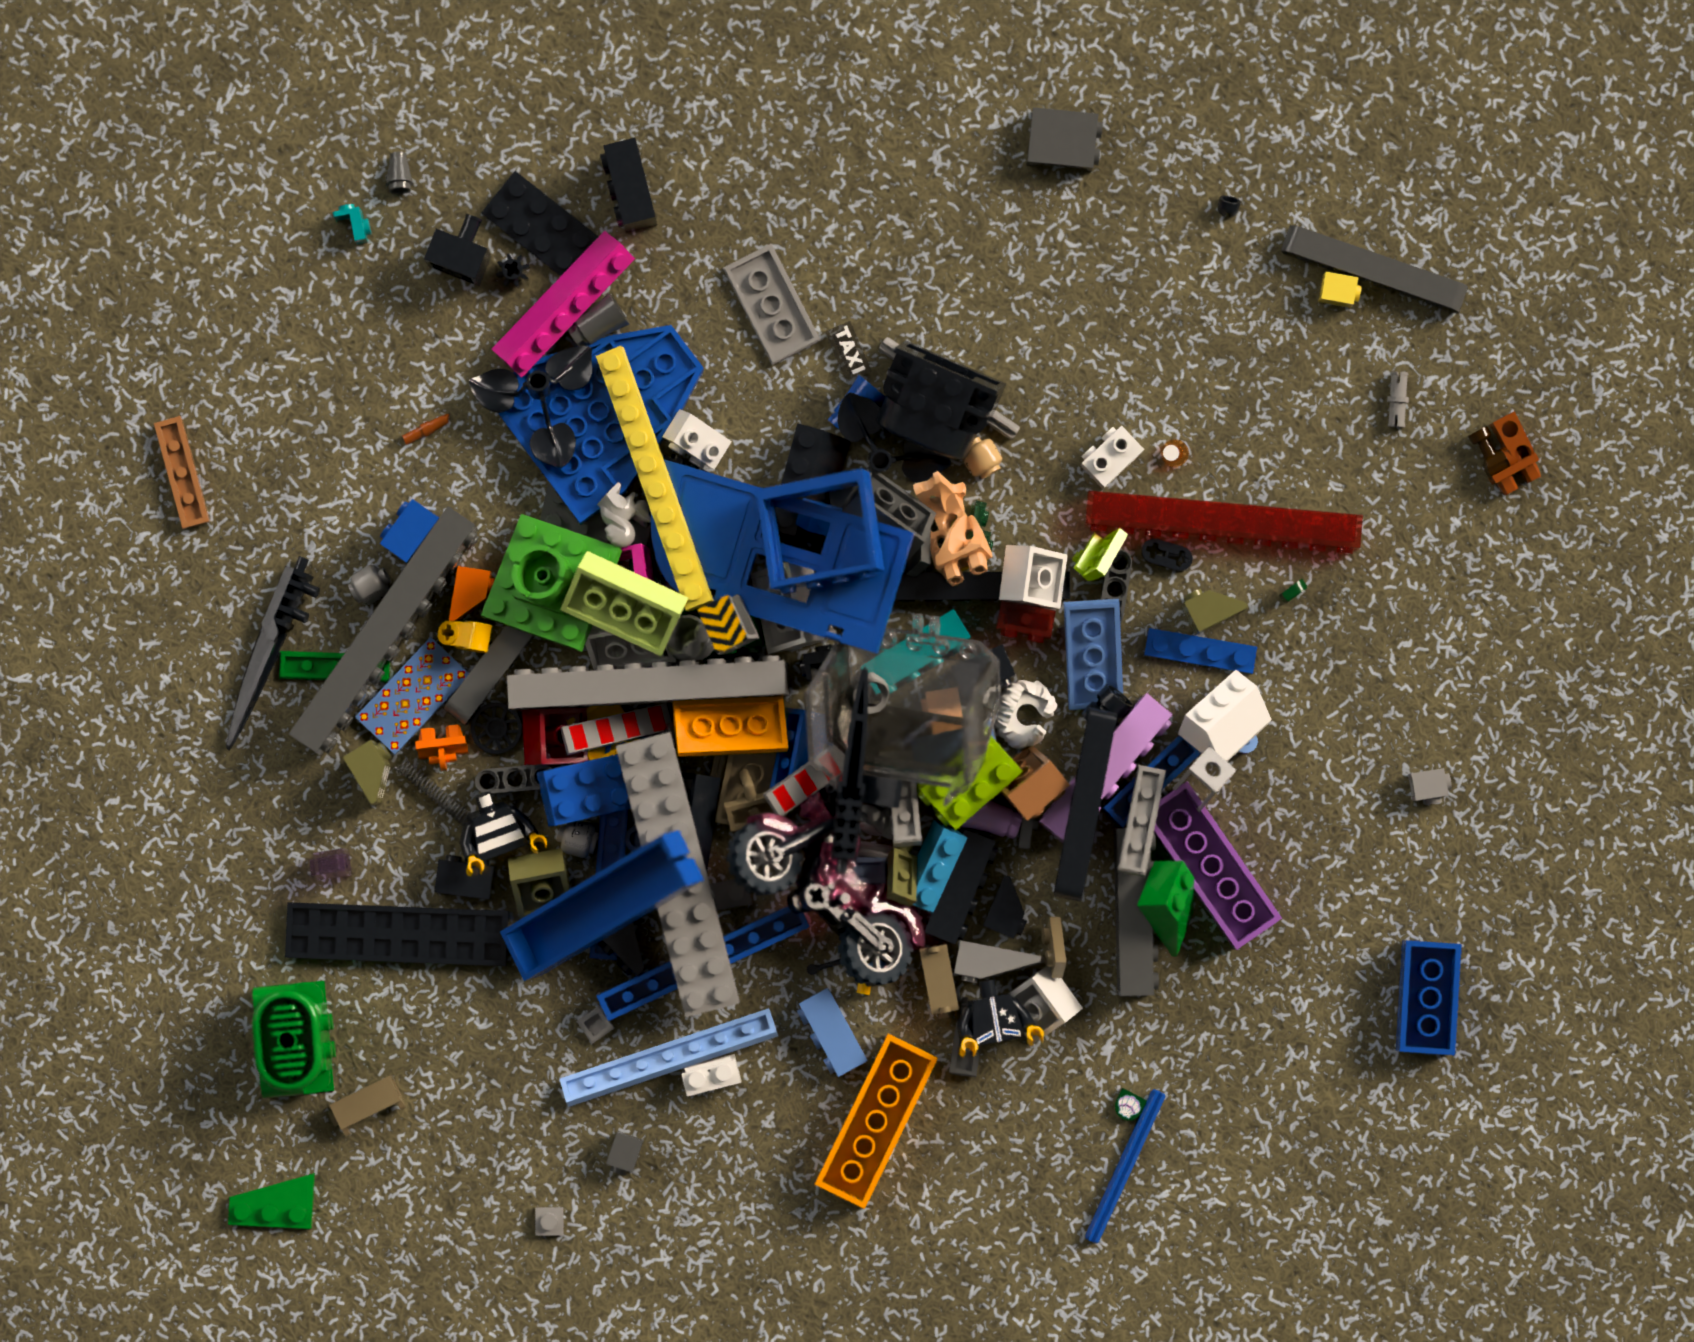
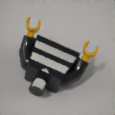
M483 792L475 796L479 810L467 815V822L463 825L459 840L466 862H469L466 868L468 876L473 874L471 866H477L480 874H482L484 869L483 861L528 845L527 840H531V850L533 853H538L537 848L534 846L536 842H542L545 848H547L546 838L543 835H538V831L529 817L518 808L508 806L504 802L494 804L491 792Z

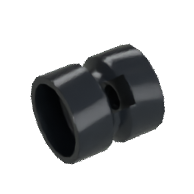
M1106 684L1097 694L1098 701H1092L1082 712V716L1087 720L1089 708L1116 712V729L1119 725L1118 719H1124L1134 708V705L1122 692L1112 685Z

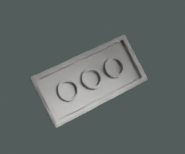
M772 243L723 267L772 366L821 341Z

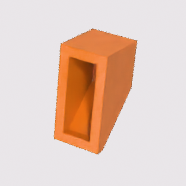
M457 566L449 615L450 621L461 620L486 602L495 578H492L491 571Z

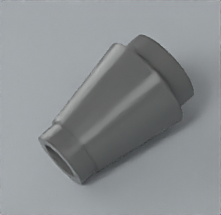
M393 152L390 154L386 186L389 187V192L392 194L409 193L413 180L406 153Z

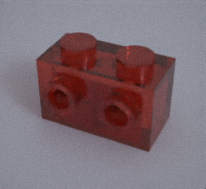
M1001 601L995 630H1000L1001 636L1017 638V634L1027 635L1028 641L1044 643V639L1050 640L1056 611Z

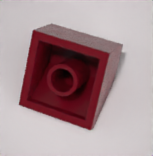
M587 708L522 710L525 765L569 764L589 761L588 751L567 755L560 730L561 727L568 726L566 720L573 717L575 718L574 724L587 721Z

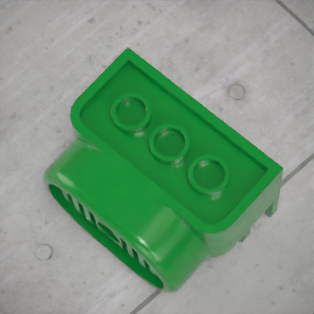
M325 981L253 987L254 1014L252 1017L255 1065L259 1073L262 1098L334 1091L332 1058L336 1057L335 1041H330L329 1030L334 1029L332 1013L328 1014ZM286 1032L291 1033L295 1038V1043L291 1048H286L282 1044V1036Z

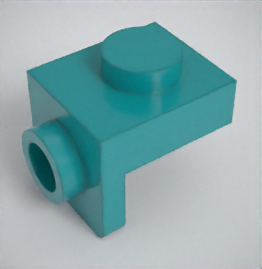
M354 204L339 206V211L333 212L334 219L339 221L350 218L355 242L357 244L367 243V235L371 234L369 219H363L361 208L355 207Z

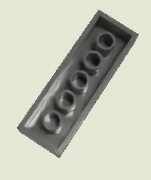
M1126 828L1114 829L1117 995H1154V990L1159 989L1158 973H1153V962H1158V945H1153V934H1156V932L1137 905L1154 861H1151V851L1156 849L1155 834H1153L1145 878L1119 873L1117 871Z

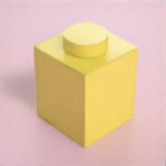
M1325 272L1322 279L1319 302L1351 308L1354 301L1359 302L1362 286L1357 285L1358 277Z

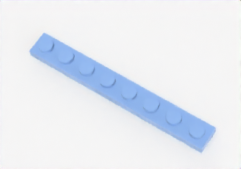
M768 1008L560 1078L559 1080L566 1103L570 1107L778 1037V1033Z

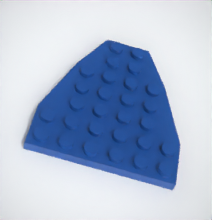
M672 325L610 335L601 338L592 345L589 343L587 346L592 349V376L588 384L575 391L564 390L559 382L556 385L550 384V393L545 399L551 425L554 426L558 423L567 424L573 430L576 439L573 457L564 467L555 468L535 458L531 451L530 439L533 433L540 428L547 427L540 400L532 398L528 390L520 397H514V406L511 410L498 413L580 525L600 512L597 504L616 483L619 482L621 484L619 494L623 495L638 476L596 356L618 346L624 347L656 440L660 446L664 441L662 436L679 409H684L704 371L703 366ZM554 354L541 357L522 378L516 372H513L519 382L517 391L523 386V382H527L530 373L534 371L546 373V364Z

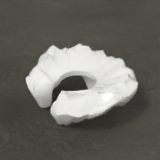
M1018 680L1017 683H1011L1010 687L1005 688L1003 692L999 693L998 698L995 700V705L992 708L994 711L992 718L995 721L994 727L997 728L996 733L1004 738L1005 742H1008V745L1012 748L1023 749L1035 746L1043 740L1046 734V730L1041 725L1025 726L1018 721L1017 710L1022 705H1033L1046 718L1053 717L1054 711L1057 709L1055 697L1050 695L1047 687L1040 681Z

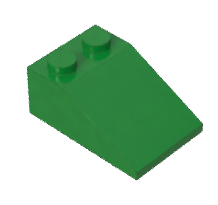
M1154 861L1137 906L1171 956L1177 957L1193 915L1194 877L1183 861Z

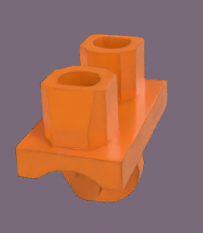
M458 724L445 727L446 738L436 739L434 728L420 729L419 741H415L419 759L429 758V764L440 763L441 771H447V762H456L457 755L469 754L466 738L463 736Z

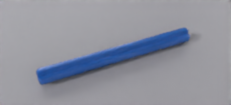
M1156 1089L1151 1090L1085 1234V1238L1093 1243L1100 1241L1165 1099V1094Z

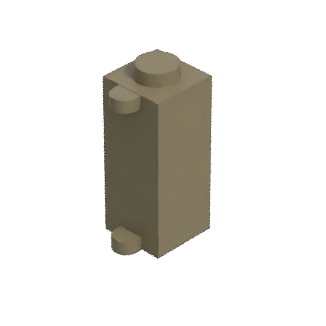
M947 944L919 949L931 1015L937 1014L938 1019L953 1017V1011L959 1010Z
M392 1075L330 1104L331 1111L328 1112V1115L335 1127L339 1125L347 1137L351 1135L349 1126L396 1103L400 1110L406 1108V1105Z

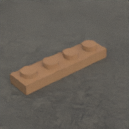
M178 416L154 423L182 529L209 523L210 518L182 417Z

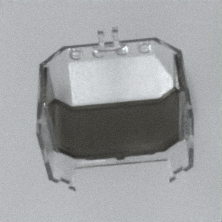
M917 613L913 618V631L886 627L878 654L836 641L805 692L809 764L817 771L821 769L830 778L829 783L837 790L838 781H842L847 738L854 705L853 690L860 679L861 671L866 667L868 673L874 672L886 681L889 687V698L886 706L880 712L868 714L863 774L948 787L950 789L943 800L944 806L949 804L958 794L967 791L982 766L998 711L1001 707L999 659L981 641L939 635L940 618L938 616L931 617L929 634L922 633L924 626L923 614ZM868 683V706L872 707L880 702L881 690L877 684Z

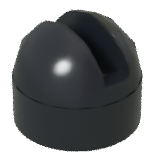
M1220 196L1218 201L1219 214L1225 217L1226 213H1229V218L1234 217L1239 211L1241 201L1232 196Z

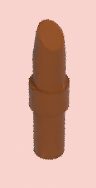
M450 413L439 416L429 422L426 421L420 424V427L402 435L406 445L424 436L427 437L433 434L435 430L447 425Z

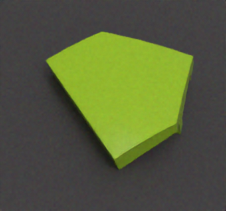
M1121 528L1111 532L1104 538H1101L1094 532L1084 550L1077 551L1072 557V560L1076 563L1074 569L1087 581L1105 576L1128 534Z

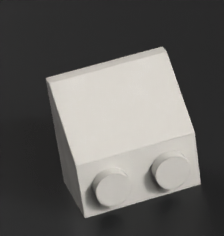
M1006 545L999 600L1060 609L1067 555L1033 546Z
M1044 967L1008 993L1011 997L1017 998L1029 1011L1036 1026L1043 1030L1044 1036L1067 1022L1083 1009L1062 978H1051L1050 967ZM1032 1036L1033 1044L1040 1040L1038 1036Z

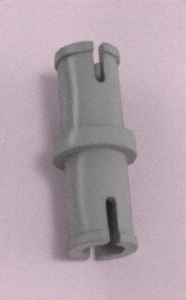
M1393 371L1390 374V396H1387V402H1390L1387 427H1396V416H1398L1397 427L1405 428L1406 403H1409V397H1406L1408 372H1400V383H1398L1399 372Z

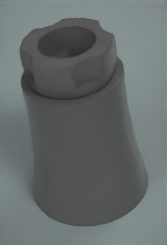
M608 293L595 306L581 315L568 331L578 346H587L589 343L592 345L612 332L630 325L613 296Z

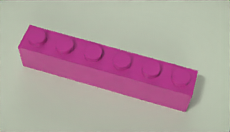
M604 231L491 350L522 378L635 258L619 241Z

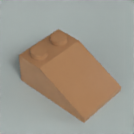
M1034 746L1024 748L1012 758L1023 772L1000 791L1027 821L1030 818L1038 817L1049 802L1061 798L1066 792L1065 789L1070 786L1054 764Z

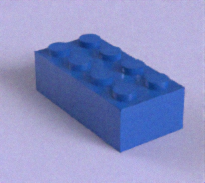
M618 754L536 772L548 826H557L631 808Z
M1402 940L1395 1051L1455 1055L1462 944Z

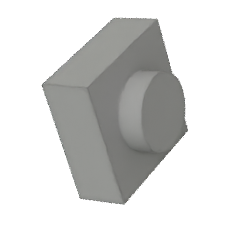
M536 1207L535 1236H563L564 1207Z

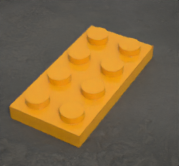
M783 696L673 701L677 757L787 752L788 750Z

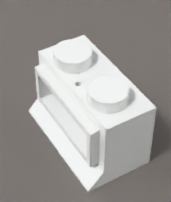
M735 1054L683 1068L681 1073L687 1096L742 1082Z

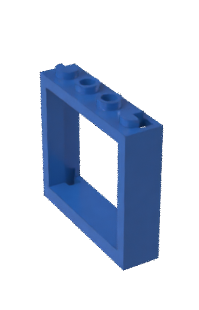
M857 469L756 490L771 589L778 590L781 594H790L797 592V587L806 586L807 589H816L823 587V582L833 581V584L850 582L849 577L859 576L860 579L876 577V572L885 571L869 471ZM859 485L870 563L785 579L774 502Z

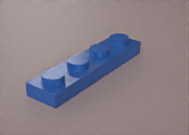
M1148 628L1144 656L1253 674L1257 647Z

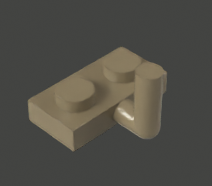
M746 769L741 770L739 777L744 789L745 798L724 803L730 831L742 829L744 825L758 820H778L784 818V815L780 818L775 815L765 799L764 793L756 794L750 772Z
M1049 917L1047 928L1042 930V942L1047 944L1048 948L1045 953V963L1024 969L1050 967L1051 978H1063L1067 961L1061 917Z

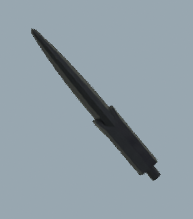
M298 557L294 568L285 566L261 623L262 627L250 655L232 715L226 742V748L229 751L240 735L264 688L279 651L287 637L285 629L293 630V619L306 623L309 619V613L298 609L299 605H303L305 601L302 599L303 595L307 594L314 598L319 595L320 588L309 584V581L312 582L314 577L304 572L309 562L304 557Z
M866 667L861 671L847 738L842 781H838L837 803L830 859L837 860L836 874L847 875L848 861L855 862L861 808L865 792V784H862L868 720V670Z

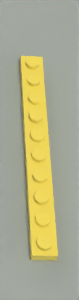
M618 346L597 355L596 358L680 594L688 597L685 609L686 611H691L714 602L626 352L624 347Z

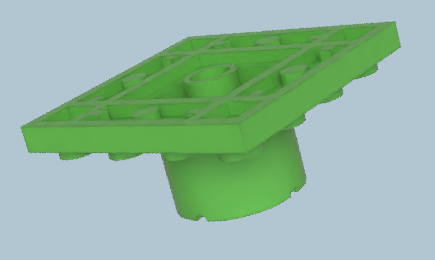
M521 514L481 616L582 652L593 625L560 609L577 568L587 551L617 564L622 549Z

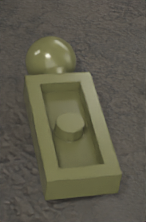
M892 841L893 849L888 853L887 898L911 907L916 902L917 856L909 854L914 846L894 847Z

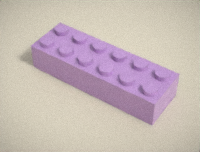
M1147 693L1138 700L1134 708L1114 731L1102 799L1105 798L1107 800L1114 794L1119 787L1115 784L1118 779L1129 776L1137 766L1133 761L1138 755L1141 758L1144 757L1154 745L1151 742L1156 734L1162 736L1172 724L1168 719L1173 714ZM1076 776L1069 783L1070 786L1065 789V794L1054 801L1038 821L1040 825L1062 843Z

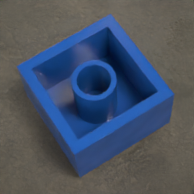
M414 499L409 503L405 501L396 513L399 516L393 526L389 523L380 535L382 538L380 544L407 564L439 519V517Z

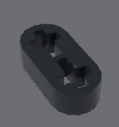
M1152 538L1147 540L1141 548L1143 559L1150 564L1179 572L1185 571L1192 564L1193 556L1190 550L1177 544ZM1157 544L1159 551L1166 552L1165 557L1156 555L1152 559L1146 548ZM1180 551L1184 552V558L1188 559V562L1182 563L1181 566L1176 565V560L1168 558L1169 554L1178 555Z

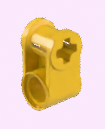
M445 621L438 629V639L442 644L454 646L460 650L487 653L492 625L473 621Z

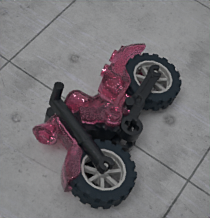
M821 793L810 794L801 803L800 807L802 810L800 816L803 818L809 817L811 821L799 827L787 818L774 813L756 814L748 817L747 824L741 830L735 832L733 841H730L728 845L730 851L727 854V862H730V874H734L736 878L734 881L739 886L745 887L744 890L746 892H754L758 896L784 891L796 881L798 888L791 890L787 896L788 908L796 914L809 911L816 912L839 935V940H841L840 945H838V953H841V959L839 960L841 965L847 969L845 972L849 977L853 976L855 978L854 981L859 984L865 983L866 986H880L895 982L899 979V976L904 975L907 971V965H910L912 961L910 953L925 948V931L921 921L922 917L914 906L909 907L887 898V885L885 883L870 885L858 878L853 868L856 866L855 862L861 846L859 834L855 862L848 861L847 875L836 874L837 860L830 859L835 816L833 817L824 807ZM861 811L860 823L868 820V815L866 812ZM760 837H765L768 839L765 848L763 847L759 839ZM753 842L758 851H749ZM801 849L805 852V855H804L805 860H804V861H803V853H800V850H801ZM750 859H753V865H751ZM769 865L777 871V873L770 878ZM762 868L763 876L759 875L755 870ZM879 956L887 962L881 969ZM870 957H873V967L866 963Z

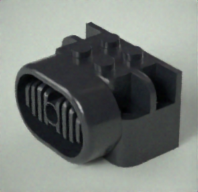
M907 340L895 347L894 353L896 355L886 373L887 377L883 385L885 398L876 417L877 424L887 432L939 455L958 460L965 459L970 452L976 435L990 424L1006 383Z

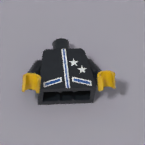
M994 980L978 982L981 998L968 1001V1005L963 1008L957 1023L959 1041L961 1043L960 1056L964 1057L965 1049L968 1048L973 1052V1057H975L978 1045L1025 1037V1033H1027L1028 1045L1033 1046L1032 1036H1038L1041 1042H1043V1030L1036 1026L1029 1011L1017 998L1011 997L1010 994L997 995Z

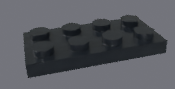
M517 171L513 172L481 212L483 216L560 277L599 237Z

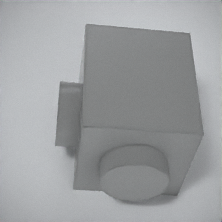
M1444 768L1408 774L1413 801L1425 800L1426 805L1442 802V797L1448 796V790L1452 789L1449 773L1445 774Z

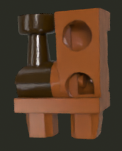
M1515 411L1489 424L1502 446L1501 449L1496 451L1488 440L1491 432L1487 426L1468 436L1473 445L1478 443L1485 459L1483 469L1489 477V481L1492 485L1496 484L1504 496L1518 489L1512 477L1516 472H1521L1526 484L1541 477L1536 464L1539 458L1534 452Z

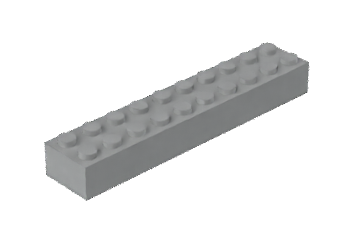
M763 656L762 662H754V659H751V657L735 658V663H726L724 659H708L707 665H699V662H696V660L679 661L680 666H671V663L652 662V668H644V665H641V663L624 664V669H617V666L597 665V671H589V668H586V666L569 667V672H562V669L542 668V674H535V671H531V669L514 670V675H507L508 708L522 711L531 709L672 703L673 701L790 696L788 663L781 660L779 656Z
M671 732L618 745L616 749L641 846L646 845L663 834L679 830L690 851L687 854L688 859H694L704 881L657 908L685 1017L739 1004L740 999Z

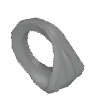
M874 672L868 673V683L877 684L881 690L880 702L875 706H868V714L880 712L886 706L889 698V687L883 678ZM859 681L857 682V684L855 685L854 690H853V698H854V700H855V696H856V692H857V687H858Z

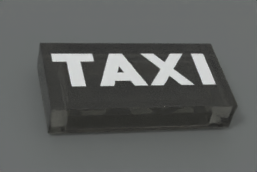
M850 321L825 331L846 383L856 379L858 374L863 376L872 372Z

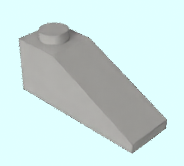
M960 941L954 973L961 974V980L977 983L978 978L989 979L1045 963V957Z

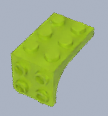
M985 729L938 771L925 778L916 775V788L918 796L928 807L933 804L932 808L939 820L945 826L951 824L956 830L1023 771Z

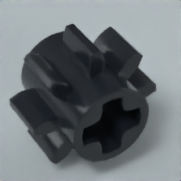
M507 254L508 260L504 263L501 261L497 262L502 271L498 272L496 276L498 278H506L504 280L505 287L511 282L519 288V281L522 279L525 281L529 280L524 271L529 270L530 266L529 264L521 265L523 260L521 255L517 259H512L510 254ZM517 265L519 274H513L509 277L507 268H513Z

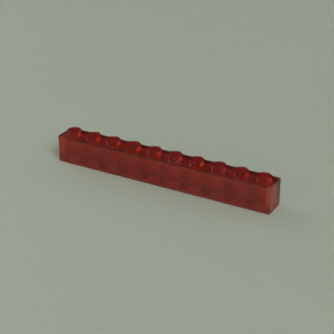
M1088 490L1084 526H1090V531L1106 532L1107 528H1121L1128 535H1133L1134 530L1145 531V536L1161 537L1162 532L1172 533V538L1188 540L1189 535L1200 536L1199 541L1216 542L1217 537L1227 538V543L1242 545L1244 540L1254 541V546L1271 547V542L1282 543V548L1296 550L1298 545L1309 546V551L1325 552L1326 547L1337 548L1336 553L1353 554V550H1358L1361 546L1363 515Z

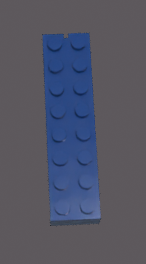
M677 830L657 837L500 931L523 980H530L546 974L704 881L694 859H688L687 857L690 851L680 831Z

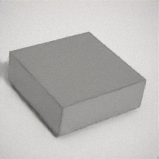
M600 1005L577 1020V1023L592 1044L615 1029L611 1021L607 1020Z

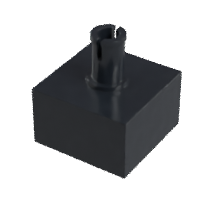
M466 214L458 236L435 229L424 257L428 267L480 287L492 257L487 248L473 243L482 220L473 215Z

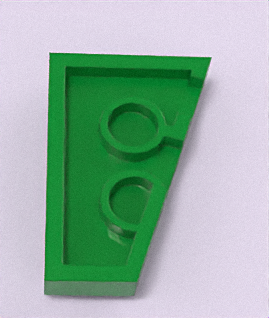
M315 1173L231 1196L229 1198L228 1225L312 1229Z

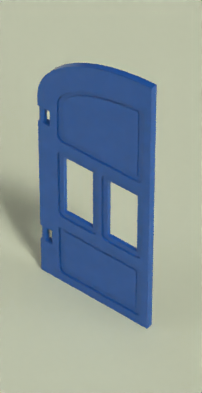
M664 459L710 589L716 590L713 597L714 601L726 595L730 597L740 595L751 616L878 654L915 533L877 522L885 571L876 572V577L860 579L859 576L849 577L850 582L833 584V581L823 582V587L810 589L806 603L748 586L756 555L766 556L756 490L762 488ZM798 498L774 502L775 507L830 523L821 555L780 543L782 560L784 562L816 571L815 573L870 563L864 518ZM651 513V536L656 561L666 581L679 592ZM830 625L844 629L843 634L838 635L828 632Z

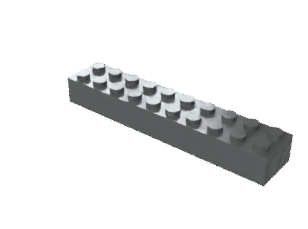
M447 506L289 732V735L320 756L325 752L329 754L338 741L335 739L336 735L340 730L345 731L351 724L353 717L350 715L356 707L360 709L369 697L366 692L372 684L377 686L383 678L385 672L382 669L387 661L390 663L394 662L401 651L398 647L403 639L408 641L417 627L414 624L419 616L424 618L431 609L432 604L430 601L435 593L439 596L447 586L446 577L451 571L455 573L457 566H461L463 563L462 554L466 549L472 550L479 540V536H477L479 530L475 524Z

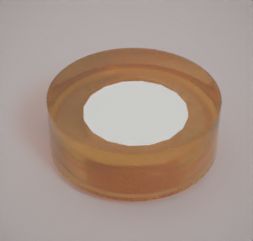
M1177 439L1166 442L1161 450V458L1169 467L1182 466L1189 456L1187 445Z

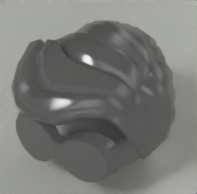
M688 614L680 616L667 644V649L678 660L699 661L709 656L714 650V646L702 620L697 616Z

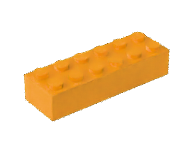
M889 1033L887 1034L815 1181V1185L865 1209L938 1057Z

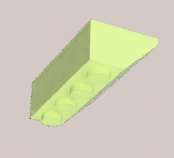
M587 551L577 568L560 610L662 656L688 597Z

